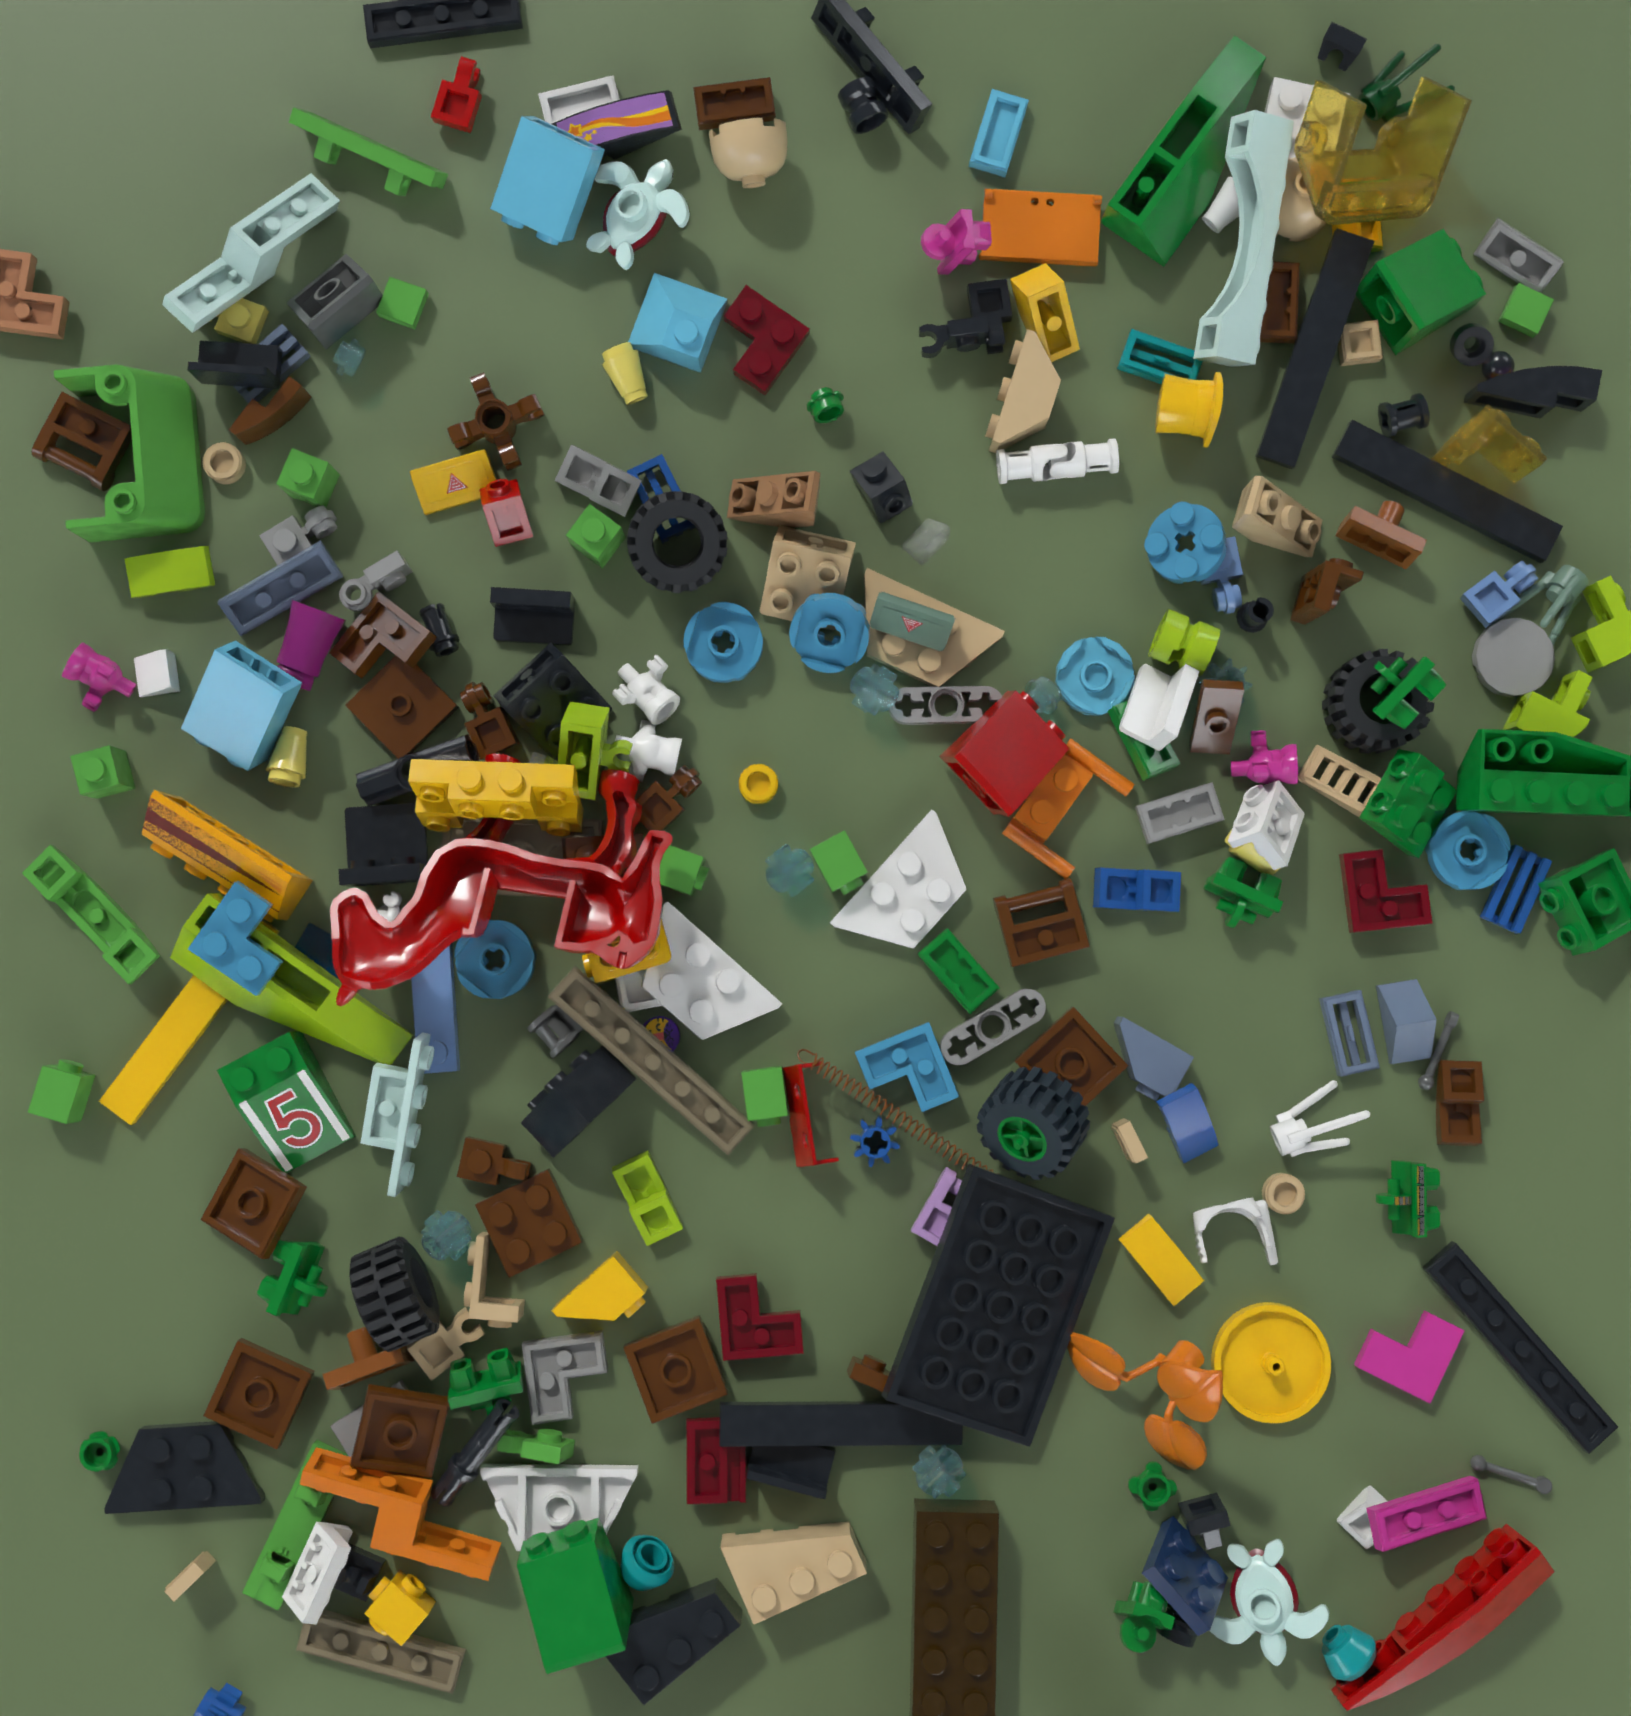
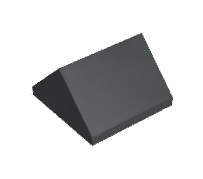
M345 254L291 298L287 304L322 346L328 349L379 306L382 293L369 274Z

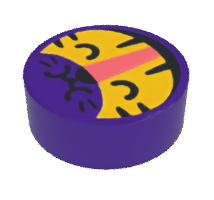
M656 1016L643 1024L670 1050L674 1051L680 1042V1030L672 1019L665 1016Z

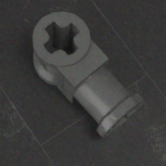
M557 1005L548 1008L527 1027L530 1033L535 1032L551 1050L549 1055L553 1059L569 1047L584 1030Z

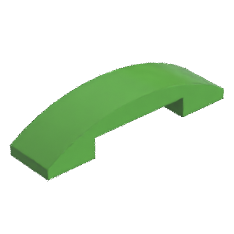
M49 845L22 872L48 901L55 902L104 953L102 955L104 960L127 984L132 985L160 957L153 944L129 915L88 874L54 845Z

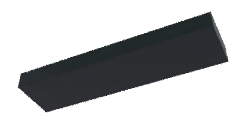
M397 0L363 5L367 43L370 49L523 29L519 0Z

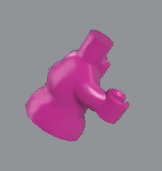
M84 642L74 650L62 672L63 678L71 681L79 680L90 686L81 705L93 712L99 708L102 697L106 693L116 690L129 698L137 686L136 683L123 677L117 663L109 657L96 653L93 648Z
M1251 731L1253 753L1249 760L1231 761V777L1247 776L1253 782L1269 784L1277 780L1286 784H1298L1297 745L1289 744L1281 750H1268L1266 731Z

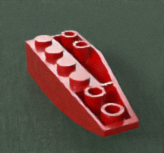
M1507 1523L1502 1528L1494 1529L1486 1536L1484 1545L1474 1555L1460 1560L1455 1566L1454 1573L1443 1584L1433 1586L1427 1592L1425 1601L1417 1609L1402 1615L1396 1622L1395 1629L1384 1640L1381 1639L1375 1642L1376 1658L1371 1667L1362 1676L1353 1681L1336 1680V1685L1331 1691L1341 1705L1349 1711L1390 1695L1428 1676L1466 1652L1493 1631L1555 1571L1541 1551Z

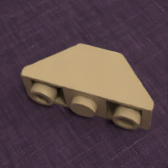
M1027 329L1023 342L1015 340L1009 359L1010 364L1016 365L1012 379L1003 378L997 400L1004 402L1000 416L992 414L985 437L992 439L989 451L996 453L999 449H1006L1045 429L1059 389L1061 379L1036 332Z
M1254 476L1242 490L1232 528L1252 542L1300 556L1312 557L1316 543L1321 536L1323 520L1263 476Z

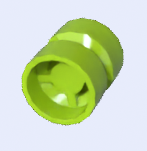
M1168 608L1154 635L1148 657L1168 665L1173 661H1177L1180 669L1187 664L1198 670V677H1201L1213 656L1221 630L1201 621L1194 625L1190 624L1189 616Z

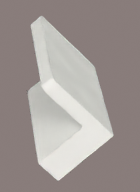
M1144 664L1138 671L1119 725V730L1158 751L1162 750L1178 736L1199 671L1185 664L1171 677L1148 664Z

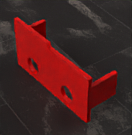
M819 1061L815 1067L820 1066L822 1061ZM813 1062L783 1068L797 1167L815 1166L839 1161L838 1157L816 1160L802 1070L804 1068H811Z

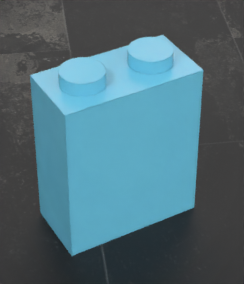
M521 116L490 209L502 214L501 221L510 226L523 229L525 225L536 230V237L546 243L558 245L559 242L573 240L605 149L535 116Z
M235 640L214 650L181 729L192 735L199 744L210 747L225 756L232 765L249 771L268 760L302 682Z

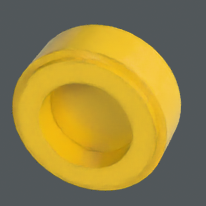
M753 764L741 773L739 789L742 796L748 802L765 804L775 797L778 791V778L770 767L764 764Z

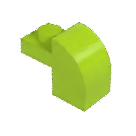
M1611 575L1587 586L1582 592L1598 623L1597 626L1571 637L1572 643L1587 673L1604 667L1631 653V610L1628 611L1625 605L1626 597L1623 589L1614 582Z
M1580 670L1564 675L1552 700L1533 691L1519 696L1503 730L1558 732L1571 737L1578 735L1590 721L1589 718L1576 713V711L1579 712L1586 705L1591 691L1587 688L1593 677Z

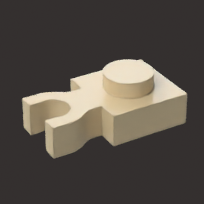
M464 1307L455 1315L452 1324L447 1328L439 1321V1328L436 1333L407 1345V1350L431 1381L448 1369L452 1361L465 1356L464 1351L460 1347L463 1343L476 1341L485 1334L480 1324L471 1331H465L461 1328L462 1323L469 1318L467 1307Z

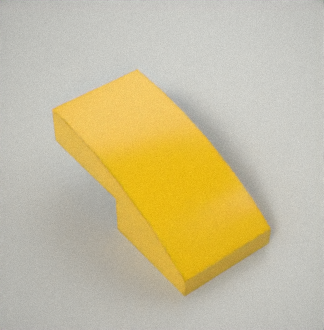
M1147 1214L1119 1238L1122 1245L1173 1306L1204 1282V1279L1150 1214Z

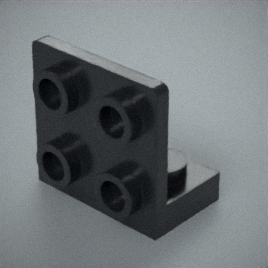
M551 642L493 695L503 709L554 761H558L561 721L570 702L610 708L609 713L612 710L608 702Z
M416 803L348 807L345 809L348 868L338 869L339 885L360 887L416 883L419 881L420 874L429 859L427 828L421 824L415 813Z

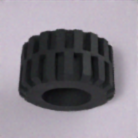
M670 491L655 495L639 507L629 525L627 547L635 570L647 583L662 591L667 590L672 593H681L683 591L691 592L703 584L706 585L712 580L716 572L720 571L723 566L724 557L727 555L728 537L720 514L716 512L708 501L692 493ZM670 518H683L690 521L700 534L701 545L699 552L687 564L679 566L667 564L655 552L653 546L655 531L662 522Z
M1378 649L1373 653L1367 651L1343 664L1330 677L1332 682L1326 684L1323 692L1328 695V698L1322 701V710L1329 711V716L1325 717L1324 720L1326 726L1333 723L1336 730L1331 734L1336 740L1343 737L1346 740L1344 743L1345 747L1349 749L1358 747L1359 753L1365 754L1373 751L1376 754L1384 753L1414 740L1421 734L1419 730L1427 727L1431 719L1426 717V714L1433 712L1435 703L1428 702V698L1415 687L1403 699L1419 714L1405 729L1391 721L1388 724H1381L1371 720L1364 713L1360 705V690L1364 682L1368 680L1376 681L1381 676L1373 666L1380 661L1389 668L1398 657L1403 659L1405 653L1396 650L1388 654V649ZM1414 658L1405 661L1408 666L1397 676L1399 679H1402L1418 663ZM1392 683L1387 686L1390 691L1395 687Z
M396 1237L352 1256L349 1277L357 1310L368 1333L384 1351L392 1352L438 1331L440 1311L431 1277L417 1250L404 1237Z

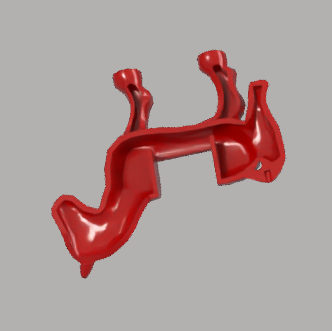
M493 753L485 757V762L521 763L518 759L504 754ZM608 769L601 772L598 791L606 801L608 822L601 844L597 851L589 857L558 859L534 854L505 844L503 839L515 820L484 817L480 824L465 838L455 839L433 853L420 874L413 897L392 922L377 912L366 892L358 888H349L341 892L333 899L330 907L333 965L342 983L337 993L336 1004L340 1007L346 1005L362 988L368 990L385 989L406 981L420 973L457 939L461 937L478 938L488 926L498 889L565 899L554 944L556 949L569 953H595L604 961L619 969H628L641 962L653 950L660 934L663 901L660 885V863L664 853L671 845L673 837L666 831L650 830L637 852L634 830L639 824L642 815V806L635 799L639 780L634 775L622 770Z

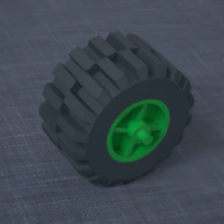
M1026 1067L1018 1068L1015 1073L1011 1071L1006 1074L984 1102L977 1116V1119L980 1120L977 1124V1131L983 1135L980 1141L984 1147L990 1149L989 1155L994 1160L998 1159L1003 1163L1002 1167L1010 1171L1012 1169L1017 1172L1018 1176L1024 1178L1030 1175L1034 1180H1041L1043 1176L1049 1179L1055 1177L1058 1172L1061 1173L1087 1137V1132L1090 1129V1121L1086 1119L1089 1115L1088 1107L1081 1105L1083 1097L1080 1093L1073 1092L1071 1089L1072 1084L1066 1079L1064 1082L1058 1079V1074L1049 1071L1048 1074L1043 1073L1042 1068L1033 1067L1031 1071Z

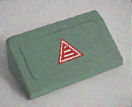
M879 592L870 620V627L938 651H943L956 618L953 615L885 592Z

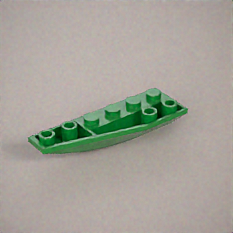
M1234 35L1189 92L1110 200L1102 217L1101 224L1165 267L1211 201L1226 162L1225 153L1231 117L1245 113L1266 56Z
M1478 729L1457 771L1456 811L1631 817V756L1558 732Z

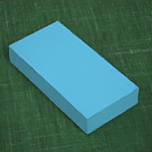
M992 89L968 167L1006 177L1027 110L1028 99Z

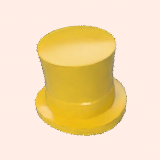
M1215 372L1213 380H1193L1165 373L1157 402L1155 432L1179 433L1203 438V447L1208 448L1216 430L1222 408L1223 378L1221 372Z

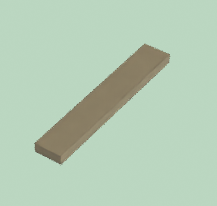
M574 966L548 995L550 1000L727 1155L735 1149L755 1126L752 1121L747 1120V1117L595 984L577 966Z

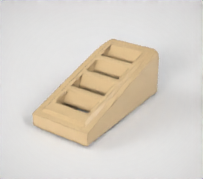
M1319 745L1314 747L1298 774V781L1357 817H1360L1370 796L1381 780L1375 774ZM1322 760L1329 764L1318 780L1313 775ZM1338 768L1343 772L1335 786L1331 787L1327 784ZM1352 777L1357 782L1349 795H1346L1342 792ZM1367 786L1371 791L1364 803H1361L1357 800Z

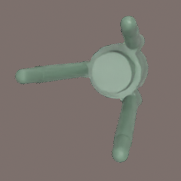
M1563 565L1556 574L1547 571L1539 582L1518 596L1521 601L1517 606L1493 624L1505 618L1537 593L1547 588L1546 597L1553 604L1541 620L1540 626L1542 628L1547 627L1561 607H1564L1549 636L1554 646L1570 614L1582 599L1580 594L1589 583L1588 578L1583 572L1571 565Z

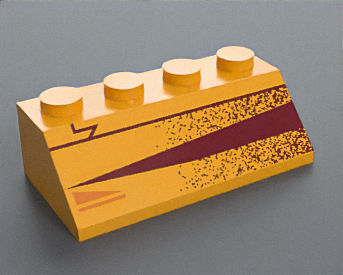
M154 790L150 795L142 835L153 841L150 846L151 849L168 859H172L174 855L186 862L183 868L202 880H205L207 876L220 883L217 890L224 895L227 894L235 881H240L273 904L264 916V920L272 922L274 918L279 920L289 919L313 880L183 798L158 790Z

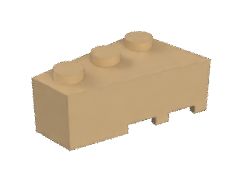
M849 1521L799 1526V1529L779 1531L766 1529L761 1530L759 1533L722 1534L720 1548L754 1625L867 1574L866 1558Z

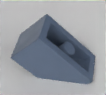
M1117 1016L1114 1021V1027L1123 1059L1128 1065L1126 1068L1128 1076L1138 1082L1135 1090L1154 1101H1157L1159 1096L1165 1097L1175 1092L1194 1057L1130 1020Z

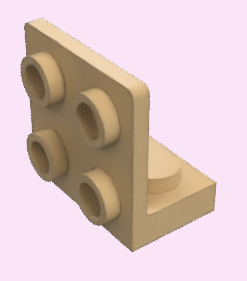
M780 525L773 540L760 613L792 621L796 610L810 595L822 593L844 595L856 542ZM827 625L824 629L835 630V626Z

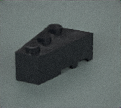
M712 1579L670 1595L669 1599L648 1607L644 1605L634 1609L631 1614L626 1650L605 1657L640 1702L645 1705L741 1626L742 1609L719 1579Z

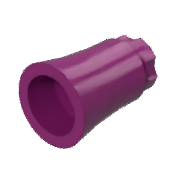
M292 600L287 629L276 660L277 663H280L277 667L302 682L301 689L311 691L315 679L314 676L319 677L325 658L346 620Z

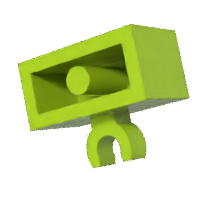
M570 702L561 721L558 764L575 765L580 798L595 800L598 794L600 775L604 770V766H607L609 769L629 771L631 762L618 759L616 754L630 755L633 743L627 740H617L612 744L607 743L610 708Z

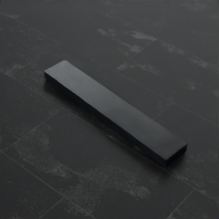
M1338 228L1334 231L1255 457L1289 469L1295 467L1374 244L1373 240Z
M1353 419L1348 423L1332 455V458L1539 563L1547 560L1563 528L1562 525Z
M1451 1241L1422 1267L1583 1451L1590 1454L1618 1428L1617 1424L1457 1243Z
M890 1401L720 1402V1447L962 1445L963 1425Z

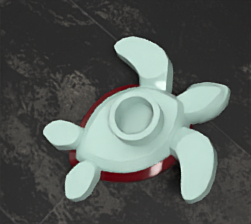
M663 160L654 164L648 170L644 182H639L632 168L623 162L614 161L599 166L594 180L597 183L616 185L621 190L609 199L605 207L603 232L593 234L588 239L586 247L590 251L602 253L608 249L613 256H616L618 264L624 270H627L633 264V252L645 246L657 235L664 224L667 213L672 216L679 227L683 228L686 226L690 213L685 198L673 189H666L673 179V168L669 160Z
M1280 1539L1267 1543L1265 1551L1255 1548L1249 1553L1244 1546L1231 1543L1227 1548V1554L1229 1559L1238 1568L1234 1573L1231 1583L1230 1596L1233 1609L1238 1618L1229 1619L1215 1615L1210 1632L1222 1641L1233 1645L1243 1643L1255 1632L1260 1633V1645L1264 1656L1273 1665L1279 1666L1287 1653L1286 1640L1282 1632L1287 1630L1301 1639L1315 1636L1325 1627L1329 1620L1328 1607L1320 1604L1305 1613L1297 1612L1299 1600L1296 1586L1290 1574L1279 1562L1284 1554V1545Z

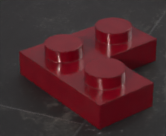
M745 285L724 314V321L753 341L733 368V374L766 396L809 336L810 328L748 285Z
M1383 849L1339 854L1349 933L1433 924L1427 884L1388 889Z
M757 1273L719 1276L716 1278L723 1361L804 1354L800 1310L760 1314Z

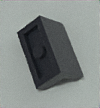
M200 340L198 362H188L187 371L201 384L279 389L283 350L276 345Z
M491 587L490 603L495 608L493 638L500 642L549 644L551 642L553 645L569 646L573 643L576 599L569 591Z
M753 1446L747 1466L746 1478L816 1498L826 1499L827 1483L836 1448L831 1446Z

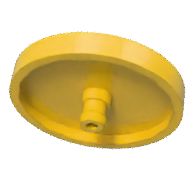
M1263 1302L1242 1308L1222 1325L1212 1347L1211 1367L1212 1370L1222 1371L1223 1397L1238 1412L1250 1419L1263 1423H1284L1303 1416L1322 1398L1330 1379L1331 1356L1325 1337L1311 1319L1290 1306L1280 1303Z

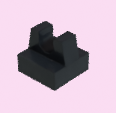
M1331 21L1324 35L1317 58L1325 61L1331 50L1339 49L1343 53V59L1338 68L1346 71L1360 54L1367 38Z
M1217 1492L1179 1502L1181 1518L1190 1535H1199L1200 1538H1203L1206 1550L1222 1546L1219 1529L1231 1525L1227 1510Z
M349 1543L351 1550L348 1554L346 1565L341 1570L333 1588L366 1602L386 1559Z

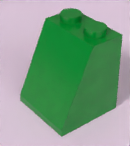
M1444 228L1376 262L1362 279L1356 292L1357 298L1370 318L1378 320L1379 331L1395 356L1473 308L1486 295L1480 276L1469 268L1462 257L1459 244L1455 239L1447 235Z
M598 1517L586 1522L578 1520L570 1523L563 1529L548 1534L540 1532L523 1541L517 1569L546 1673L550 1674L625 1651L634 1598L628 1584L623 1579L620 1565L600 1518Z

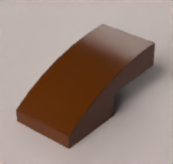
M289 376L266 407L252 398L228 430L245 445L256 442L272 434L290 421L312 397L301 384Z
M1441 1060L1439 1062L1436 1092L1437 1145L1478 1146L1482 1144L1479 1104L1485 1101L1482 1061Z

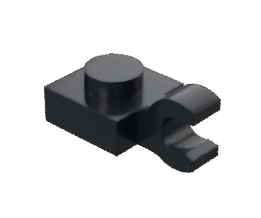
M1007 278L969 283L967 294L971 318L987 316L989 329L986 340L987 354L1003 353L1005 337L1002 323L1011 322L1013 316Z
M987 316L947 321V325L941 326L925 324L919 327V337L930 336L935 340L934 345L922 347V357L933 358L941 352L944 346H947V349L957 348L960 352L978 349L987 340L989 332Z

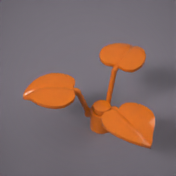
M1075 1332L1071 1334L1067 1348L1076 1370L1087 1382L1102 1390L1115 1391L1121 1385V1380L1128 1382L1157 1366L1159 1367L1157 1380L1161 1389L1168 1394L1170 1401L1165 1410L1164 1418L1154 1414L1146 1418L1144 1424L1145 1435L1152 1448L1168 1462L1189 1470H1196L1201 1467L1207 1458V1450L1202 1437L1188 1424L1178 1420L1173 1421V1412L1177 1405L1178 1409L1192 1420L1198 1422L1211 1421L1218 1413L1222 1402V1371L1200 1369L1204 1364V1356L1200 1349L1189 1341L1180 1340L1167 1356L1158 1353L1153 1360L1132 1371L1126 1372L1124 1371L1126 1366L1124 1359L1114 1349L1085 1335Z

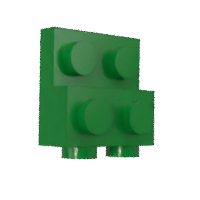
M1398 749L1359 818L1405 854L1419 858L1430 840L1434 829L1439 824L1455 796L1457 789L1444 780L1445 773L1421 753Z
M1615 848L1605 850L1576 866L1564 869L1538 883L1542 892L1539 896L1540 904L1545 911L1553 914L1559 927L1557 939L1561 946L1570 950L1572 956L1595 951L1631 931V881Z

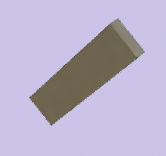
M323 1609L317 1625L303 1624L296 1648L297 1651L453 1694L456 1688L466 1652L465 1648L411 1634L406 1642L400 1646L389 1635L383 1636L375 1631L368 1621Z

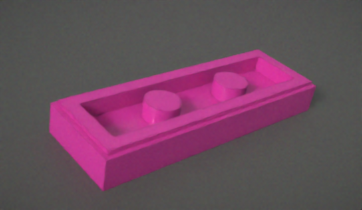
M1472 1476L1460 1478L1366 1508L1375 1549L1382 1552L1487 1519L1479 1480Z

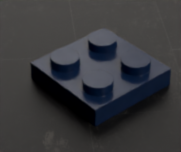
M1173 1516L1161 1524L1142 1574L1190 1628L1200 1636L1211 1629L1228 1576L1224 1573L1220 1564L1203 1550L1196 1542L1194 1536H1191L1189 1531Z

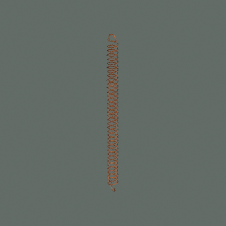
M800 1049L798 1051V1059L804 1064H806V1062H803L799 1057V1053L801 1051H807L812 1055H816L810 1070H812L815 1067V1065L822 1059L821 1065L816 1075L819 1074V1072L824 1068V1066L828 1064L823 1079L835 1067L833 1075L829 1080V1083H831L835 1076L841 1072V1075L835 1087H837L839 1083L847 1076V1080L842 1088V1091H844L847 1085L854 1080L848 1095H850L851 1092L860 1084L859 1090L854 1100L859 1096V1094L864 1089H866L865 1095L862 1101L860 1102L861 1104L873 1092L871 1100L867 1105V1108H869L871 1103L877 1097H879V1100L873 1112H875L879 1105L884 1101L885 1105L880 1113V1116L890 1105H892L886 1120H888L891 1114L898 1109L897 1115L894 1121L892 1122V1125L903 1113L904 1117L898 1128H901L903 1123L910 1117L911 1119L908 1124V1127L905 1130V1133L908 1131L910 1126L917 1121L916 1127L913 1133L911 1134V1137H913L915 1132L923 1125L922 1132L918 1137L917 1141L920 1140L922 1135L927 1130H929V1134L927 1139L923 1143L924 1145L927 1143L931 1136L936 1134L933 1144L930 1146V1149H932L934 1144L940 1138H942L941 1144L937 1149L936 1154L940 1151L941 1147L948 1142L947 1149L942 1155V1158L945 1157L949 1149H951L954 1146L955 1148L952 1156L948 1160L949 1162L952 1160L953 1156L961 1150L960 1156L956 1161L955 1166H957L960 1159L967 1154L966 1161L961 1167V1170L964 1169L966 1164L972 1158V1164L976 1165L977 1163H980L979 1167H981V1161L975 1162V1157L969 1158L968 1153H964L962 1155V1149L956 1150L955 1144L950 1146L949 1140L943 1143V1136L937 1138V1132L931 1134V1128H927L926 1130H924L925 1125L921 1124L918 1126V1120H914L912 1122V1116L906 1117L905 1111L899 1114V1107L893 1109V1103L887 1105V1099H883L880 1102L881 1096L877 1095L874 1097V1091H870L868 1093L867 1086L861 1089V1082L855 1085V1078L848 1081L849 1074H846L842 1077L843 1070H839L835 1074L837 1067L833 1066L829 1069L830 1062H826L823 1065L824 1058L822 1057L817 1060V1053L813 1054L812 1052L806 1049Z

